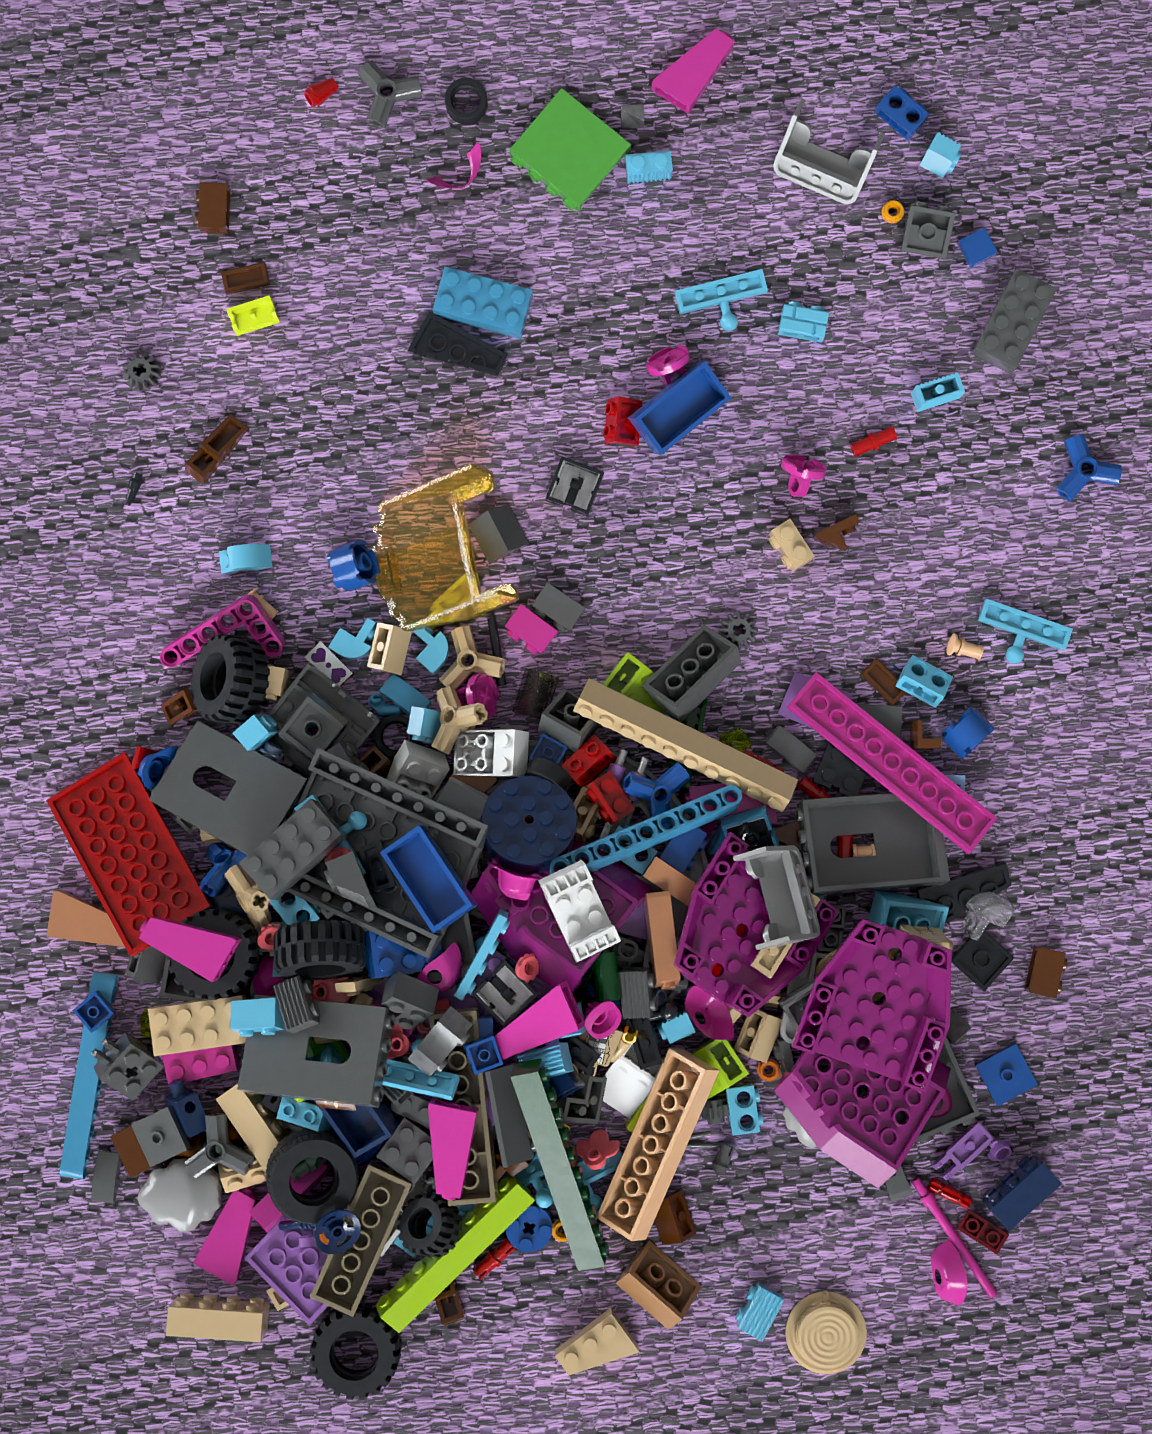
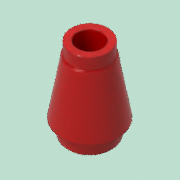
M330 78L307 86L304 96L311 107H319L339 88L335 80Z

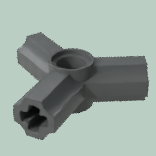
M373 60L366 62L358 71L360 78L375 93L367 117V122L375 127L386 128L396 102L422 97L418 76L392 81L388 79ZM384 90H392V91H393V92H392L390 95H388V96L382 95V92H383Z
M225 1113L205 1115L207 1145L185 1161L188 1173L196 1179L216 1164L221 1163L242 1175H246L253 1165L255 1156L236 1147L229 1140L227 1115ZM216 1145L221 1147L222 1155L216 1152Z

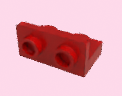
M620 396L608 399L605 406L606 425L603 430L605 444L617 443L634 447L639 445L640 434L628 417L642 407L641 400Z
M593 735L561 767L582 788L596 779L609 766L610 762L612 763L617 758L596 735Z
M611 771L586 785L588 789L586 794L592 803H597L600 808L598 811L599 815L605 823L615 824L635 810Z

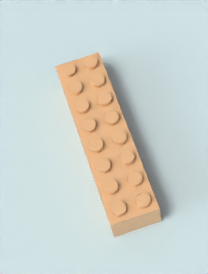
M669 1048L664 1059L665 1063H662L596 1218L630 1241L646 1240L720 1071L684 1049Z

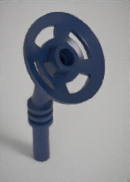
M344 1209L333 1210L325 1214L316 1225L299 1224L291 1220L280 1221L278 1224L280 1230L314 1229L315 1244L322 1252L327 1254H339L350 1249L358 1240L361 1231V1225L357 1216L351 1211ZM345 1215L352 1220L353 1226H347V1223L342 1218ZM319 1234H325L326 1238L329 1239L328 1245L320 1240ZM348 1234L350 1235V1237L345 1242H343L340 1245H337V1243L343 1241L348 1236Z

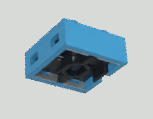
M766 805L721 818V827L725 837H727L729 832H732L749 845L747 848L749 851L765 846H780L775 830L772 829V821Z

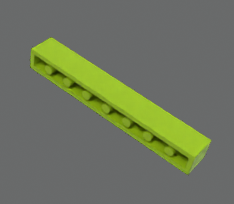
M509 1174L498 1183L499 1195L496 1202L480 1203L465 1215L464 1219L460 1222V1225L463 1227L462 1231H459L458 1236L461 1237L459 1241H455L454 1244L456 1246L453 1250L448 1249L449 1253L445 1256L441 1255L439 1258L425 1256L413 1266L412 1270L405 1277L400 1278L387 1294H384L379 1299L376 1308L381 1319L400 1333L535 1201L530 1190L515 1176L511 1177Z

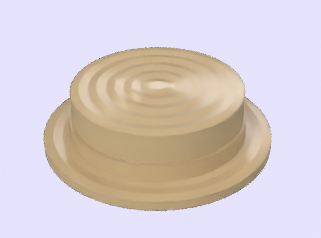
M823 1291L804 1297L794 1306L787 1319L785 1335L792 1356L801 1366L819 1374H834L849 1368L857 1361L865 1347L867 1330L861 1311L850 1299L835 1292Z

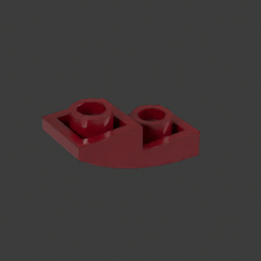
M968 1209L957 1227L958 1230L979 1242L996 1255L1009 1236L1008 1233L971 1209Z

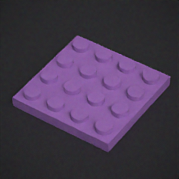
M310 1189L305 1195H315L316 1193ZM284 1216L280 1221L291 1219L286 1218V1216ZM278 1222L244 1259L310 1326L328 1307V1305L310 1298V1295L329 1254L322 1252L317 1246L299 1247V1237L302 1235H313V1229L280 1230Z

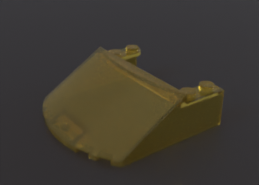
M469 464L379 504L377 512L381 513L380 526L374 525L373 532L379 533L377 546H372L380 568L379 574L376 575L375 579H378L376 581L381 599L386 601L390 609L388 611L389 614L398 621L399 626L404 631L409 632L484 617L489 611L519 600L517 589L510 584H503L481 593L463 503L492 491L494 477L491 470L475 464Z

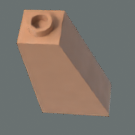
M655 856L642 876L664 891H670V895L689 906L691 894L696 883Z
M53 890L47 937L125 947L105 909L64 890Z
M670 891L647 893L643 902V912L652 971L655 974V987L661 986V989H672L680 981V972L674 966L677 946Z

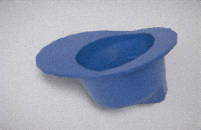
M168 747L157 753L146 755L142 759L137 774L142 778L145 787L152 790L158 785L163 777L164 770L171 764L179 747Z

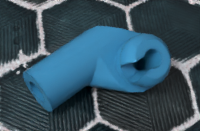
M373 693L369 697V705L377 715H400L399 706L397 704L388 705L380 694Z

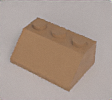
M650 1240L627 1265L616 1282L622 1290L668 1330L684 1318L702 1287Z

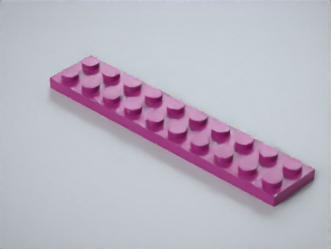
M817 672L787 706L790 711L967 854L973 851L997 820L994 814Z

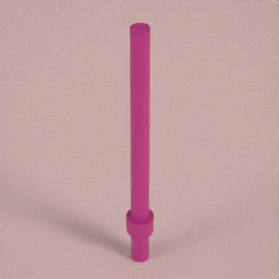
M919 1177L914 1178L911 1182L920 1194V1200L924 1206H928L988 1296L990 1298L995 1297L998 1294L936 1203V1197L932 1191L927 1190Z

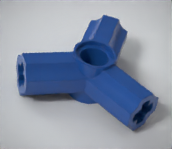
M1079 434L1063 441L1073 469L1055 489L1063 499L1071 502L1088 481L1111 485L1119 484L1122 465L1093 459L1084 434ZM1082 464H1085L1089 467V474H1085L1082 472Z
M677 762L657 780H651L629 772L623 781L622 791L648 800L650 818L670 810L672 794L688 782L691 777L681 764ZM661 789L660 795L654 797L655 792ZM668 822L661 824L663 828H669V826H671V824Z
M212 843L208 846L207 853L205 854L214 866L201 881L199 887L202 892L210 897H216L228 882L224 874L229 868L236 864L239 865V862L247 856L240 851L231 852L222 843Z

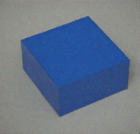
M985 227L962 238L957 243L970 268L988 260L998 252Z
M543 733L529 759L545 758L559 765L568 747Z
M99 990L93 992L72 1010L91 1033L117 1013Z
M481 1014L478 1018L480 1038L489 1034L497 1035V1020L492 1014Z
M492 1034L463 1044L472 1072L475 1075L503 1065Z

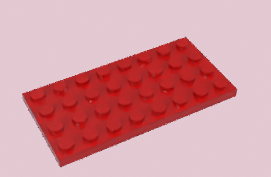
M123 752L46 801L130 956L134 957L151 946L139 939L142 933L140 928L146 919L150 920L151 917L158 916L182 923L186 917H191L193 913L209 910L212 908V905L206 894L200 889L199 881L156 804L149 800L151 795L141 777L138 776L137 770L132 769L131 759L127 753Z

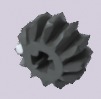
M135 353V360L127 358L129 366H122V369L127 372L123 375V378L129 380L127 385L130 388L135 386L138 392L143 387L146 391H150L149 384L156 387L158 384L154 379H161L162 377L158 373L161 370V366L156 364L157 359L155 357L149 358L147 353H143L142 357H140L138 353ZM144 368L146 370V373H141V375H139L138 371H142Z
M740 611L736 612V619H734L731 613L728 614L729 622L726 620L721 621V624L727 628L719 629V633L727 634L724 638L729 639L733 644L736 643L738 650H741V643H743L745 648H749L750 645L747 639L751 642L756 640L751 635L758 632L757 628H751L756 621L751 620L748 623L746 621L749 618L748 613L745 614L743 619H741ZM738 626H742V631H744V635L740 634L739 636H736L734 634L735 630L733 631V627L737 628Z

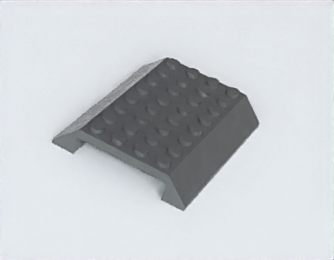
M317 748L308 770L312 771V774L298 805L312 794H315L328 814L340 827L348 822V817L352 812H363L367 817L366 826L361 830L353 829L347 834L348 837L346 838L361 861L359 847L383 840L384 846L387 848L418 825H424L464 885H467L483 850L488 825ZM327 856L287 891L426 958L431 956L447 930L446 927L440 932L432 933L411 899L403 896L407 893L396 876L397 886L373 893L367 873L364 875L376 905L374 908H369L341 897L337 890L332 891L324 874V871L328 870L324 861Z

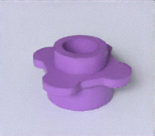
M1010 1139L993 1140L990 1143L989 1159H996L999 1162L1007 1160L1012 1153L1009 1147L1011 1145Z

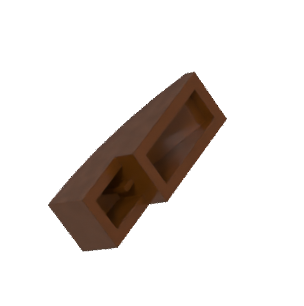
M230 414L201 443V448L185 463V471L203 485L247 432L248 427Z
M454 1279L434 1299L441 1323L444 1326L467 1318Z

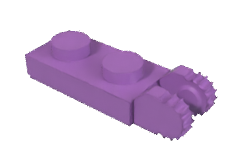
M977 1120L944 1151V1154L932 1163V1166L937 1170L951 1159L955 1164L946 1169L942 1174L944 1180H948L956 1172L966 1167L995 1138Z

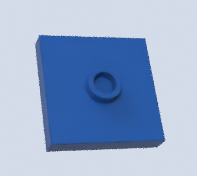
M1016 1043L974 1064L996 1106H1000L1038 1085Z

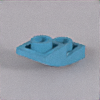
M394 674L391 675L379 690L383 697L397 704L400 710L409 716L411 707L428 709L432 704L418 690Z

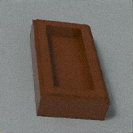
M265 262L221 272L226 295L270 285Z
M877 658L860 673L891 706L906 693L895 686L898 678Z

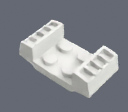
M582 860L538 880L576 963L621 941L594 888L590 872Z

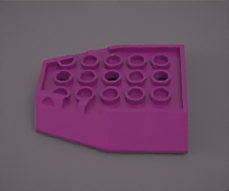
M729 832L692 891L674 966L685 978L716 1000L750 1017L804 971L840 911L823 898H820L815 907L820 926V935L813 939L793 943L772 978L767 977L750 966L759 950H756L755 945L765 942L763 931L765 926L771 923L764 897L760 894L761 884L759 878L755 879L746 872V861H734L733 856L749 852L747 849L749 845L732 832ZM738 924H743L745 927V933L741 937L736 934ZM715 963H718L721 967V972L718 976H713L711 973V968Z
M575 840L571 851L588 844ZM601 850L597 851L600 856H608ZM579 858L576 860V862L582 860L585 864H588V862L583 858ZM494 859L491 862L500 865ZM618 862L590 873L594 888L616 931L620 929L636 906L639 907L642 904L646 894L650 893L653 889ZM489 865L482 873L471 895L478 904L476 907L490 927L500 908L509 913L507 920L510 921V924L504 935L499 933L497 938L510 957L517 962L524 954L534 953L539 964V974L536 977L552 989L567 980L573 994L582 982L584 974L602 951L576 963L538 880L535 881L529 899L520 900L510 898L500 890L498 869ZM558 867V868L554 869V872H557V871H559V870H561V869H563V868H562V867ZM549 870L539 873V871H523V874L542 879L549 876Z
M862 919L815 978L791 1047L811 1054H815V1052L893 1078L900 1081L904 1086L926 1093L950 1027L952 950L882 923ZM893 947H898L900 950L899 957L894 960L888 957L889 950ZM876 992L884 994V1000L880 1004H874L872 1001V996ZM862 1036L867 1037V1046L858 1048L856 1046L857 1039Z
M865 1036L859 1037L856 1041L858 1048H864L868 1044V1038ZM803 1051L791 1071H785L774 1091L821 1151L879 1188L899 1169L947 1088L951 1068L937 1060L925 1093L904 1086L900 1081L817 1052L811 1054ZM822 1058L827 1059L829 1062V1067L824 1072L819 1071L817 1067L818 1061ZM864 1084L868 1089V1093L865 1097L860 1098L856 1090L859 1085ZM903 1110L907 1117L904 1123L899 1124L895 1116L898 1111Z

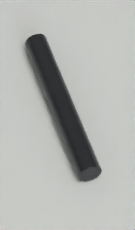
M496 617L488 618L493 656L502 658ZM504 671L501 678H496L498 686L507 685Z

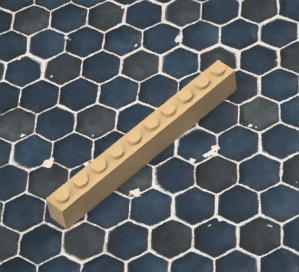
M590 678L573 709L574 712L579 713L581 716L589 718L603 727L612 729L626 738L643 744L645 747L651 748L667 758L676 760L711 779H715L727 786H736L750 798L756 799L773 809L783 812L792 798L798 779Z

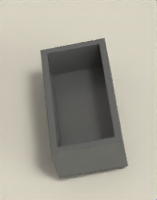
M1016 268L1001 293L971 354L1012 374L1017 369L1057 288Z
M310 799L240 861L239 864L269 899L278 900L348 836L318 801Z

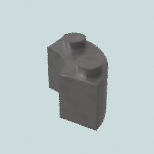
M450 1006L409 1056L408 1060L429 1077L436 1070L440 1073L449 1062L445 1059L457 1044L462 1046L469 1038L470 1034L467 1031L473 1024Z

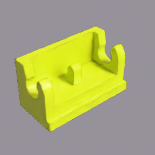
M270 295L226 309L236 336L280 323Z

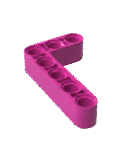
M245 595L168 643L160 654V661L166 667H175L201 651L203 645L208 643L210 638L222 633L228 634L244 624L253 639L263 647L266 652L265 655L270 658H275L281 654L285 646V638L259 600L253 595ZM242 603L251 604L253 611H245ZM223 615L233 617L234 623L225 622ZM255 623H264L266 630L257 629ZM204 627L213 628L215 635H208ZM186 639L194 640L196 647L188 646ZM276 641L279 644V648L272 649L268 642ZM167 651H174L177 654V658H170Z

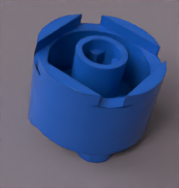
M358 539L333 549L327 555V561L333 573V583L337 588L354 591L378 580L375 577L380 571L379 562L373 549L368 550L365 546L368 544L366 541Z
M969 707L958 719V724L954 721L941 734L944 737L942 740L961 760L975 749L988 734H991L996 729L977 708Z
M534 1201L506 1229V1235L510 1243L524 1253L534 1252L543 1248L549 1242L553 1229V1220L549 1209L539 1207ZM526 1222L529 1224L534 1223L532 1230L530 1228L525 1229Z

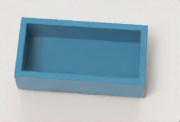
M444 267L433 313L442 319L522 339L533 299V290Z

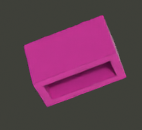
M522 604L505 625V628L508 630L506 634L516 642L518 639H521L526 643L525 648L534 655L537 652L542 655L558 634L556 629Z

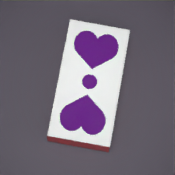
M321 641L305 656L310 663L340 687L353 675Z

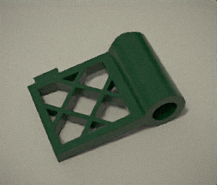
M606 948L591 965V972L584 974L586 980L583 986L579 985L577 987L578 995L583 998L581 1004L593 1003L594 1001L622 1000L616 952H611V948ZM590 984L594 987L595 997L593 998L587 992Z

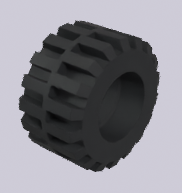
M429 1193L415 1195V1199H409L407 1201L408 1206L404 1205L402 1208L403 1214L399 1215L400 1225H397V1230L400 1231L398 1237L399 1240L403 1241L402 1245L404 1248H407L411 1253L431 1258L447 1255L449 1253L448 1249L453 1250L456 1246L454 1244L455 1241H459L461 1237L458 1234L459 1231H462L463 1226L460 1225L462 1216L458 1215L460 1212L458 1207L448 1206L447 1199ZM433 1215V1228L427 1236L426 1226L428 1220Z

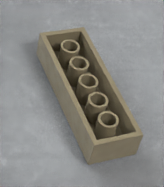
M373 1160L370 1161L349 1207V1211L357 1216L361 1225L359 1238L347 1251L328 1255L310 1298L347 1315L354 1316L411 1188L412 1183L391 1168ZM345 1216L344 1220L347 1226H353L352 1220ZM348 1234V1236L343 1241L337 1243V1245H340L343 1242H345L350 1237V1235Z

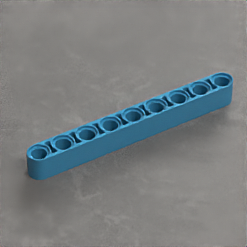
M733 785L723 787L552 860L549 875L555 873L554 869L558 867L565 868L576 863V860L579 858H583L588 862L586 866L590 873L733 813L740 805L742 792ZM732 796L736 801L728 802L725 797ZM711 805L715 810L707 811L704 806ZM686 813L691 814L694 819L686 820L683 815ZM668 822L673 828L665 829L661 824ZM647 831L652 837L644 838L640 833ZM626 840L631 845L629 847H622L619 842ZM605 849L609 852V855L600 856L597 851Z
M94 971L88 997L93 992L99 990L111 1006L112 1003L115 1004L117 993L115 985L116 981H119V975ZM112 1017L92 1033L85 1025L83 1026L60 1165V1176L84 1180L87 1175L85 1168L86 1164H89L91 1151L89 1143L93 1139L95 1127L93 1119L97 1115L99 1103L97 1102V1095H100L102 1084L93 1068L98 1060L91 1053L95 1048L103 1053L105 1052L106 1048L101 1042L105 1037L109 1039L110 1033H108L109 1026L111 1027Z

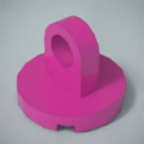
M677 345V349L673 350L671 347H666L653 354L648 359L649 363L645 365L648 373L652 376H661L664 384L668 386L674 373L678 372L680 376L685 372L684 365L691 357L686 346Z
M797 454L784 456L781 467L791 474L788 490L793 497H804L808 492L811 479H823L827 469L822 462L816 459H812L810 462L803 455Z
M486 673L472 675L468 684L456 691L461 706L481 703L488 712L487 719L493 717L496 713L498 706L495 707L496 701H499L498 687L491 676H487Z

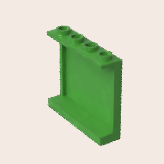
M561 88L510 148V157H512L511 161L515 166L520 169L523 166L529 171L528 175L537 183L541 181L545 184V189L552 196L558 195L561 197L563 204L569 210L573 211L575 209L580 212L581 206L617 163L631 152V144Z

